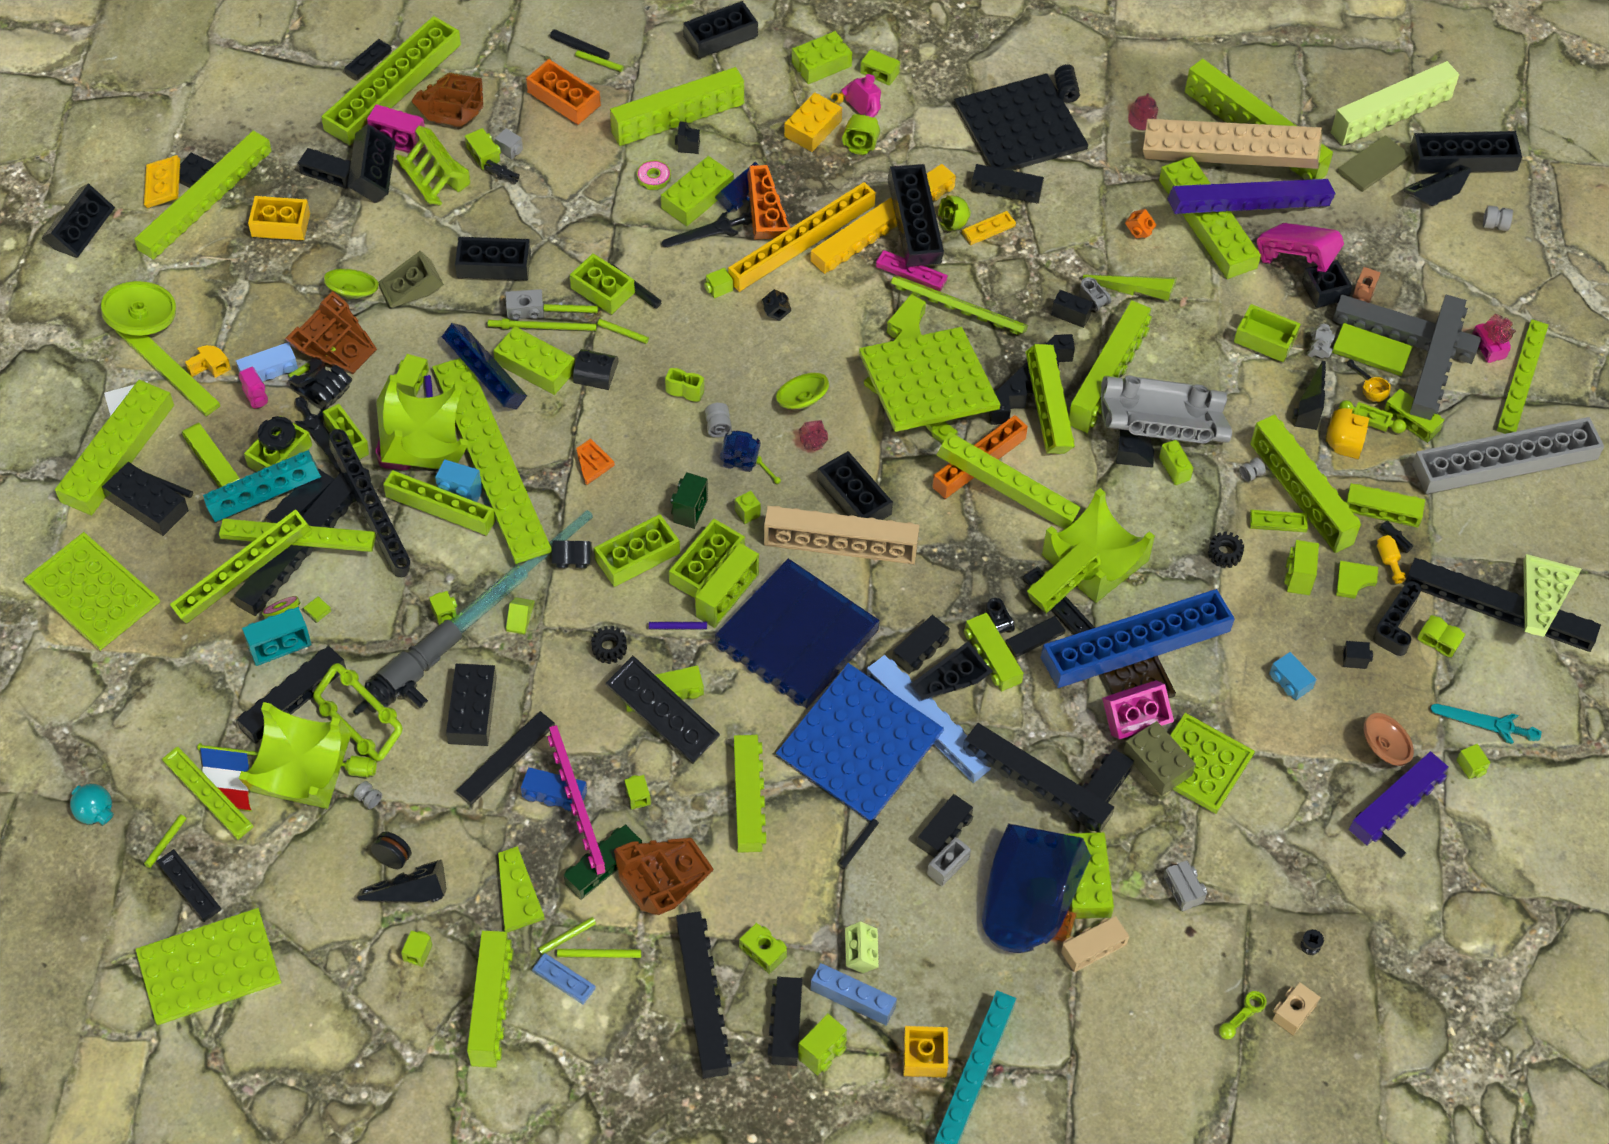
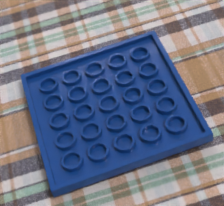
M848 663L779 748L776 756L870 822L878 816L939 738L944 728Z

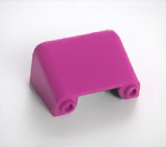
M1281 223L1261 233L1257 239V245L1262 263L1270 264L1273 258H1277L1279 252L1306 256L1308 263L1314 262L1318 265V271L1326 272L1343 247L1344 241L1342 235L1337 230Z

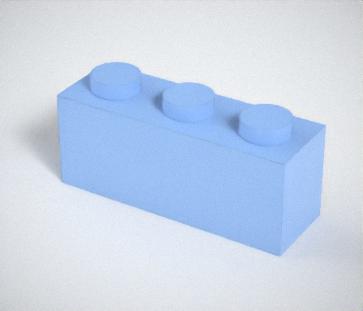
M288 342L236 360L239 372L249 367H254L262 382L298 369L296 358Z

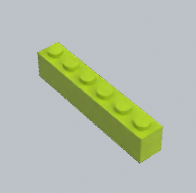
M1034 344L1026 351V357L1046 453L1065 454L1074 448L1075 445L1056 353L1053 345Z
M394 470L391 471L383 484L387 498L486 536L495 523L493 508Z
M734 735L738 853L762 852V844H766V832H762V826H766L765 814H761V808H765V796L760 795V790H764V778H760V772H763V760H759V754H763L762 742H758V735Z

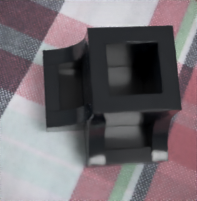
M679 122L678 135H675V145H678V153L699 154L700 129H692L687 125V122Z

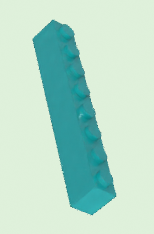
M996 990L934 1144L960 1143L1014 1010L1015 997Z

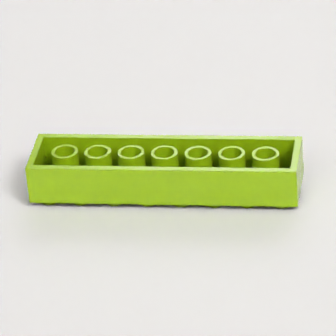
M733 67L611 108V132L618 145L622 146L679 126V122L691 123L744 104V79L737 68Z
M1192 156L1161 168L1159 181L1168 195L1173 186L1211 184ZM1231 211L1181 213L1226 279L1258 268L1261 254Z
M1133 300L1129 303L1071 403L1069 420L1072 427L1086 433L1089 432L1091 427H1095L1098 421V414L1102 415L1101 383L1103 377L1120 378L1121 375H1125L1128 362L1131 363L1133 361L1135 350L1140 349L1143 341L1142 338H1146L1150 330L1148 327L1152 320L1150 307Z
M138 380L55 488L59 502L92 516L106 498L102 486L128 461L132 463L174 407L171 393Z
M1275 414L1257 422L1250 445L1302 512L1307 513V518L1334 553H1337L1354 545L1361 526L1359 518L1352 513L1348 504L1341 499L1337 490L1327 481L1326 476L1318 470L1315 462L1307 456L1304 448L1300 447L1296 442L1293 434L1288 432L1284 423Z

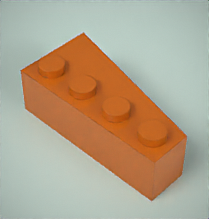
M750 166L747 175L754 240L774 239L791 227L788 225L785 211L781 206L780 198L775 190V184L768 166Z

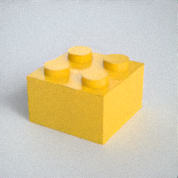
M905 1026L904 1076L947 1077L948 1027Z

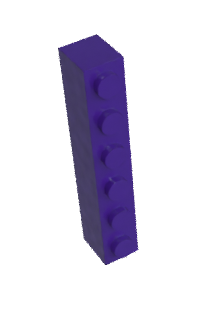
M1430 751L1352 821L1349 831L1366 846L1372 841L1377 842L1382 837V832L1385 829L1389 831L1396 824V819L1404 818L1411 806L1416 807L1424 794L1428 796L1435 788L1434 785L1436 783L1440 785L1447 778L1446 772L1449 766Z

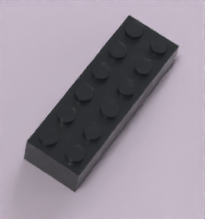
M1516 131L1414 133L1410 145L1415 173H1437L1452 169L1458 165L1471 168V172L1517 171L1522 160Z
M925 164L890 166L887 180L906 267L941 264L944 249Z

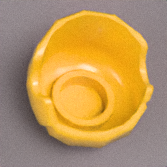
M1372 377L1364 381L1362 386L1363 394L1372 402H1381L1389 396L1391 385L1386 379Z

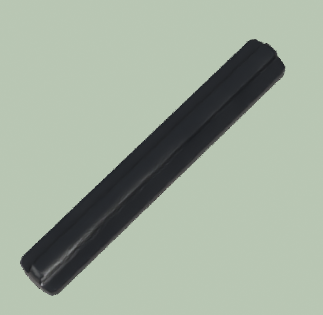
M553 29L550 33L552 39L605 60L610 58V52L559 30Z
M634 280L636 295L655 309L661 306V299Z

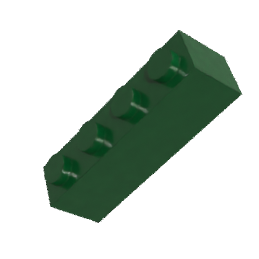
M626 824L621 828H616L607 840H602L598 843L605 865V873L597 875L595 868L591 869L588 857L591 855L586 853L579 863L575 866H570L565 871V885L582 900L618 870L614 853L615 848L630 842L638 841V843H642V840Z

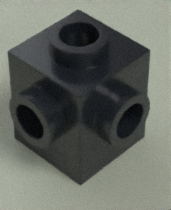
M773 289L762 299L767 316L775 320H782L792 311L789 298L784 292Z

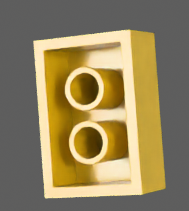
M814 92L785 122L784 137L813 152L842 122V107Z
M255 196L248 222L251 237L304 240L310 217L308 200Z

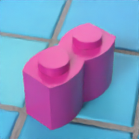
M249 367L240 371L239 379L242 383V390L251 406L256 409L268 403V396L265 393V385L255 368Z

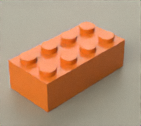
M550 59L526 78L528 93L577 125L601 106L600 91Z

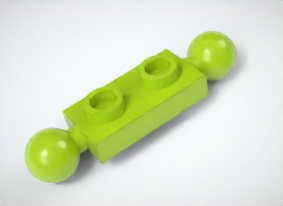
M1344 400L1339 404V409H1353L1352 414L1368 417V426L1387 432L1388 427H1391L1393 432L1397 434L1403 433L1406 429V423L1402 419L1393 421V414L1361 402H1358L1356 407L1348 400Z

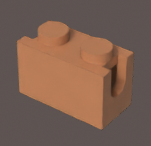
M1363 267L1352 298L1370 303L1381 272Z

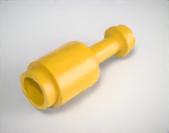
M1390 535L1379 538L1377 540V549L1383 563L1391 566L1394 574L1392 577L1393 581L1396 584L1405 582L1406 575L1401 572L1398 565L1401 554L1395 539Z

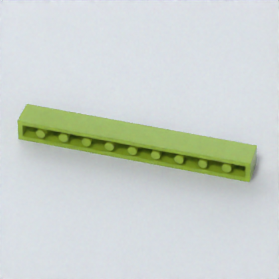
M254 130L134 238L137 250L153 260L162 254L170 244L174 243L212 205L220 200L237 182L270 154L272 150L269 139Z

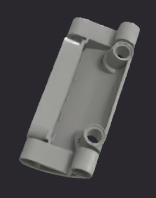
M1131 375L1123 379L1110 376L1103 377L1101 383V407L1107 428L1129 430L1134 435L1197 443H1208L1210 441L1228 443L1231 440L1232 429L1223 414L1227 401V394L1224 391L1208 390V388L1199 384L1170 382Z

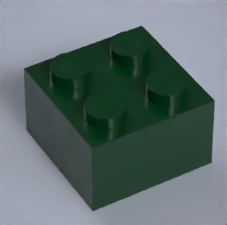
M686 472L684 478L679 480L677 493L672 495L671 504H673L671 514L673 515V523L695 529L708 501V479Z

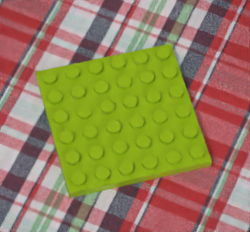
M963 327L859 348V355L895 432L1000 409V402Z

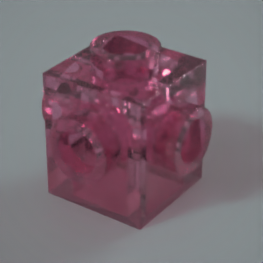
M1496 313L1482 326L1489 333L1487 335L1488 338L1494 343L1504 344L1511 340L1516 332L1512 327L1514 324L1507 317L1503 318V316Z
M822 420L805 422L799 429L800 441L804 445L805 450H820L828 441V433L824 429Z

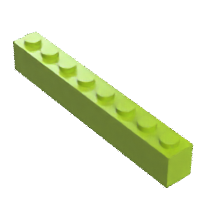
M951 432L948 433L936 456L1063 529L1068 528L1073 523L1081 508Z
M295 509L173 601L170 606L186 624L312 530L311 527Z

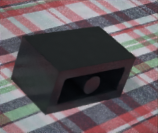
M1059 290L1053 301L1051 316L1084 328L1091 316L1093 302Z

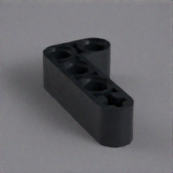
M1410 581L1404 585L1379 622L1373 636V640L1378 646L1397 656L1405 655L1412 641L1410 634L1400 629L1418 600L1421 592V587L1418 583Z

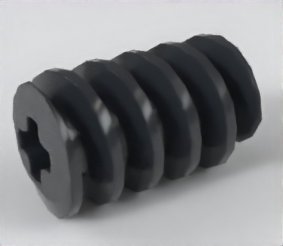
M1070 64L1058 67L1054 72L1059 98L1063 99L1065 103L1074 102L1081 95L1074 67Z

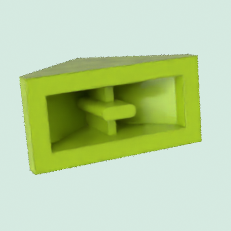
M515 597L509 603L506 632L526 634L535 600Z

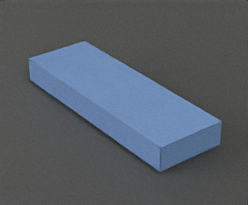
M546 953L542 955L532 968V972L583 1005L596 989L594 984Z

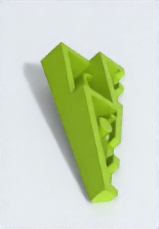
M1083 275V279L1086 277L1094 278L1101 287L1132 296L1134 292H1138L1169 301L1177 277Z

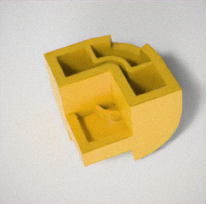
M1338 409L1330 417L1326 432V442L1334 449L1335 453L1359 459L1368 429L1369 418L1352 414L1353 409Z

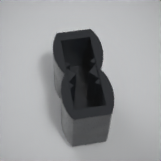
M552 540V564H556V568H568V565H575V568L587 569V565H592V542Z

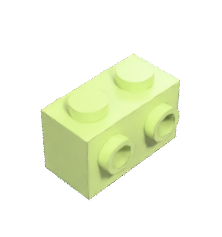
M861 921L846 927V967L861 973L879 968L877 928Z

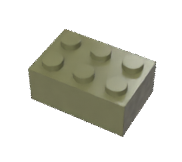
M1158 721L1140 731L1125 743L1123 753L1134 760V766L1161 796L1193 775L1195 762Z

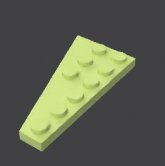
M1526 554L1523 560L1525 632L1544 637L1580 574L1581 568Z

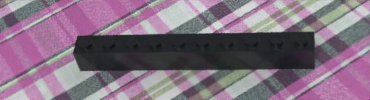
M364 468L365 472L367 473L371 481L369 470ZM342 471L302 516L309 526L334 528L337 520L346 514L353 502H356ZM290 545L249 577L234 595L236 605L253 616L263 611L267 602L276 596L278 589L288 582L290 575L299 569L302 561L307 556L311 555L314 547Z
M1414 558L1405 584L1414 581L1420 585L1421 592L1525 629L1524 596L1487 584L1479 579H1473L1462 573L1448 570L1443 566L1434 565L1423 559ZM1559 609L1545 636L1591 652L1596 643L1601 624Z

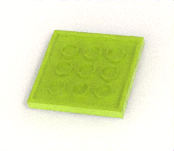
M1185 713L1170 736L1196 765L1193 775L1172 790L1217 814L1251 761L1255 751Z

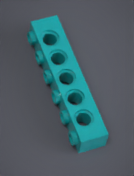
M307 450L270 467L263 468L256 473L247 475L235 482L204 494L203 497L208 511L214 521L217 522L321 476L310 451Z

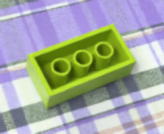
M707 156L661 194V209L685 226H688L734 188V173L710 156Z
M516 326L511 329L493 350L495 364L553 395H556L574 373V357Z
M661 514L594 547L595 561L614 587L680 554V541Z
M713 518L669 570V583L695 598L697 590L705 586L708 577L714 575L719 564L728 558L731 549L736 548L739 543L745 545V536Z
M741 543L736 548L731 549L728 558L719 564L714 575H710L705 586L699 588L695 594L696 617L716 628L759 575V553Z
M1105 832L1064 834L1062 854L1070 919L1111 918L1114 903Z

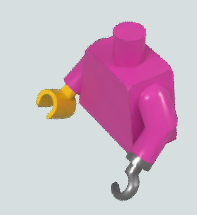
M867 74L863 78L854 79L841 89V93H833L830 97L831 99L838 97L834 103L841 104L844 100L843 97L846 96L845 100L861 115L875 117L881 109V89L874 84L875 77L871 74Z

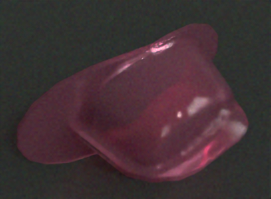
M1149 93L1138 97L1131 106L1129 123L1137 130H1146L1147 119L1157 118L1158 107L1156 101L1149 96Z

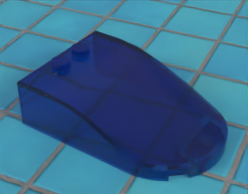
M1008 823L991 867L982 911L983 929L989 940L996 947L1012 953L1030 952L1034 950V947L1042 943L1047 944L1058 933L1091 858L1083 838Z

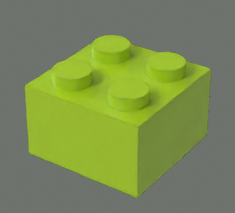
M1296 540L1294 547H1290L1289 557L1286 559L1285 566L1288 569V573L1285 574L1284 584L1287 585V592L1310 596L1317 576L1319 543Z
M827 1013L800 1041L798 1060L817 1076L821 1071H827L832 1064V1060L836 1056L840 1057L846 1050L847 1029Z

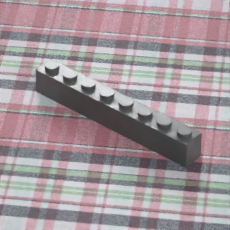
M1342 294L1333 321L1343 325V323L1426 351L1429 349L1436 323ZM1458 331L1457 334L1460 335L1458 344L1453 346V348H1456L1453 359L1472 364L1481 337Z
M1445 294L1410 410L1411 415L1431 420L1433 414H1437L1440 404L1437 401L1441 400L1444 394V390L1441 388L1446 386L1448 376L1445 374L1450 372L1452 362L1449 360L1454 358L1456 348H1453V346L1458 344L1460 338L1457 332H1461L1464 321H1461V319H1465L1468 308H1465L1467 300Z

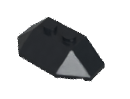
M1463 165L1455 166L1452 169H1447L1404 188V192L1429 206L1438 205L1439 202L1452 199L1453 196L1460 193L1471 173V168Z

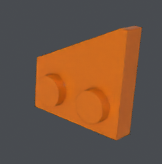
M591 438L576 448L586 485L615 466L614 460Z

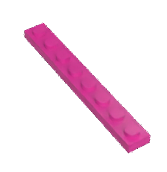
M557 725L549 727L550 735L547 736L550 748L554 747L555 749L553 753L555 763L561 766L559 775L561 781H566L567 786L564 788L567 798H571L573 802L570 804L573 816L577 815L579 820L576 821L578 831L584 834L585 838L582 839L585 851L589 850L591 855L588 857L591 869L595 868L597 875L605 873L604 861Z

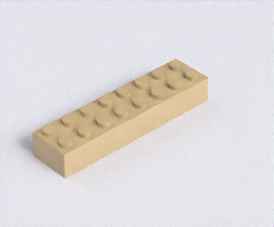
M768 506L764 524V546L915 565L920 525L910 522L902 523L893 520L862 518L854 515L846 516L838 515L837 513H822L800 510L798 508L790 509L780 506Z

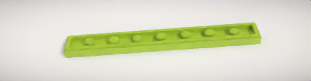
M115 330L122 339L204 416H208L221 407L220 403L148 335H129Z

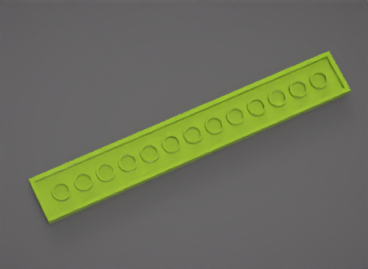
M464 356L432 366L442 393L450 390L454 384L462 385V393L456 409L455 423L461 438L468 439L467 452L474 468L480 470L482 487L491 508L494 509L495 517L515 564L551 553L552 549L468 357Z

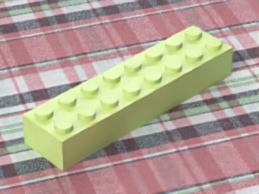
M1446 61L1343 106L1336 111L1330 133L1344 146L1362 137H1367L1375 131H1380L1384 127L1394 125L1396 122L1407 119L1416 113H1421L1425 109L1434 107L1443 101H1448L1453 96L1459 73Z

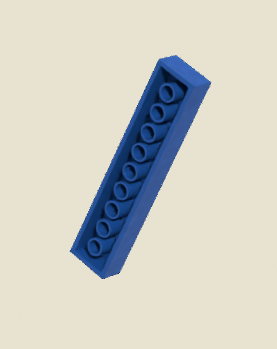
M1214 589L1044 644L1040 658L1056 687L1061 688L1228 633L1232 629L1235 618L1218 590Z

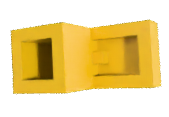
M210 345L197 348L199 354L185 361L187 371L191 377L206 369L215 378L231 370L229 360L223 351L218 347Z

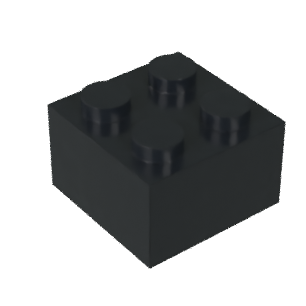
M1338 260L1333 261L1326 272L1318 271V265L1305 268L1302 284L1316 308L1339 303L1341 294L1350 297L1353 286Z

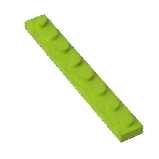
M893 276L891 283L896 285L895 288L905 291L907 289L912 291V295L928 297L930 302L938 303L939 301L944 303L946 308L960 309V313L968 316L971 314L976 315L980 321H992L994 326L1004 328L1005 326L1010 328L1012 333L1020 335V333L1026 332L1029 326L900 276Z
M1533 319L1529 323L1496 430L1498 432L1507 434L1517 431L1549 324Z
M223 519L219 536L220 539L253 542L277 523ZM310 526L312 530L292 544L372 552L376 535L373 531Z

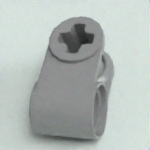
M1086 277L1082 280L1079 296L1093 302L1092 310L1094 312L1099 311L1100 307L1105 304L1109 305L1111 303L1109 293L1094 278Z

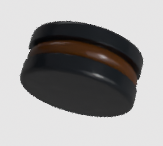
M381 832L377 840L371 845L373 855L381 863L393 869H401L412 855L410 846L401 837L391 832Z

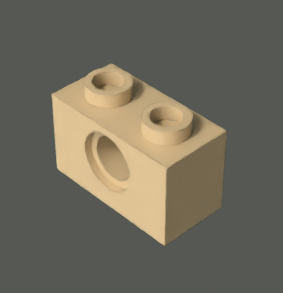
M1300 982L1295 988L1291 986L1285 995L1287 999L1284 1003L1280 1001L1273 1010L1275 1016L1272 1021L1293 1036L1315 1009L1321 998ZM1290 1005L1297 1006L1299 1010L1292 1009Z

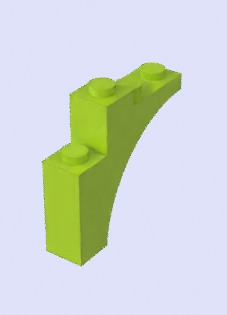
M911 294L887 322V333L891 337L896 338L895 340L922 335L919 324L925 314L926 302Z

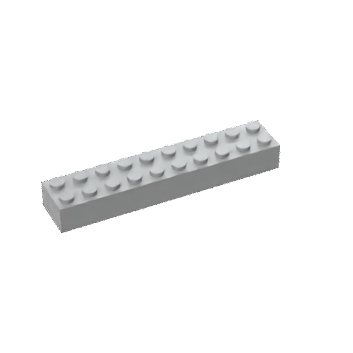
M1590 417L1417 451L1412 466L1425 494L1596 460L1599 458L1604 445Z

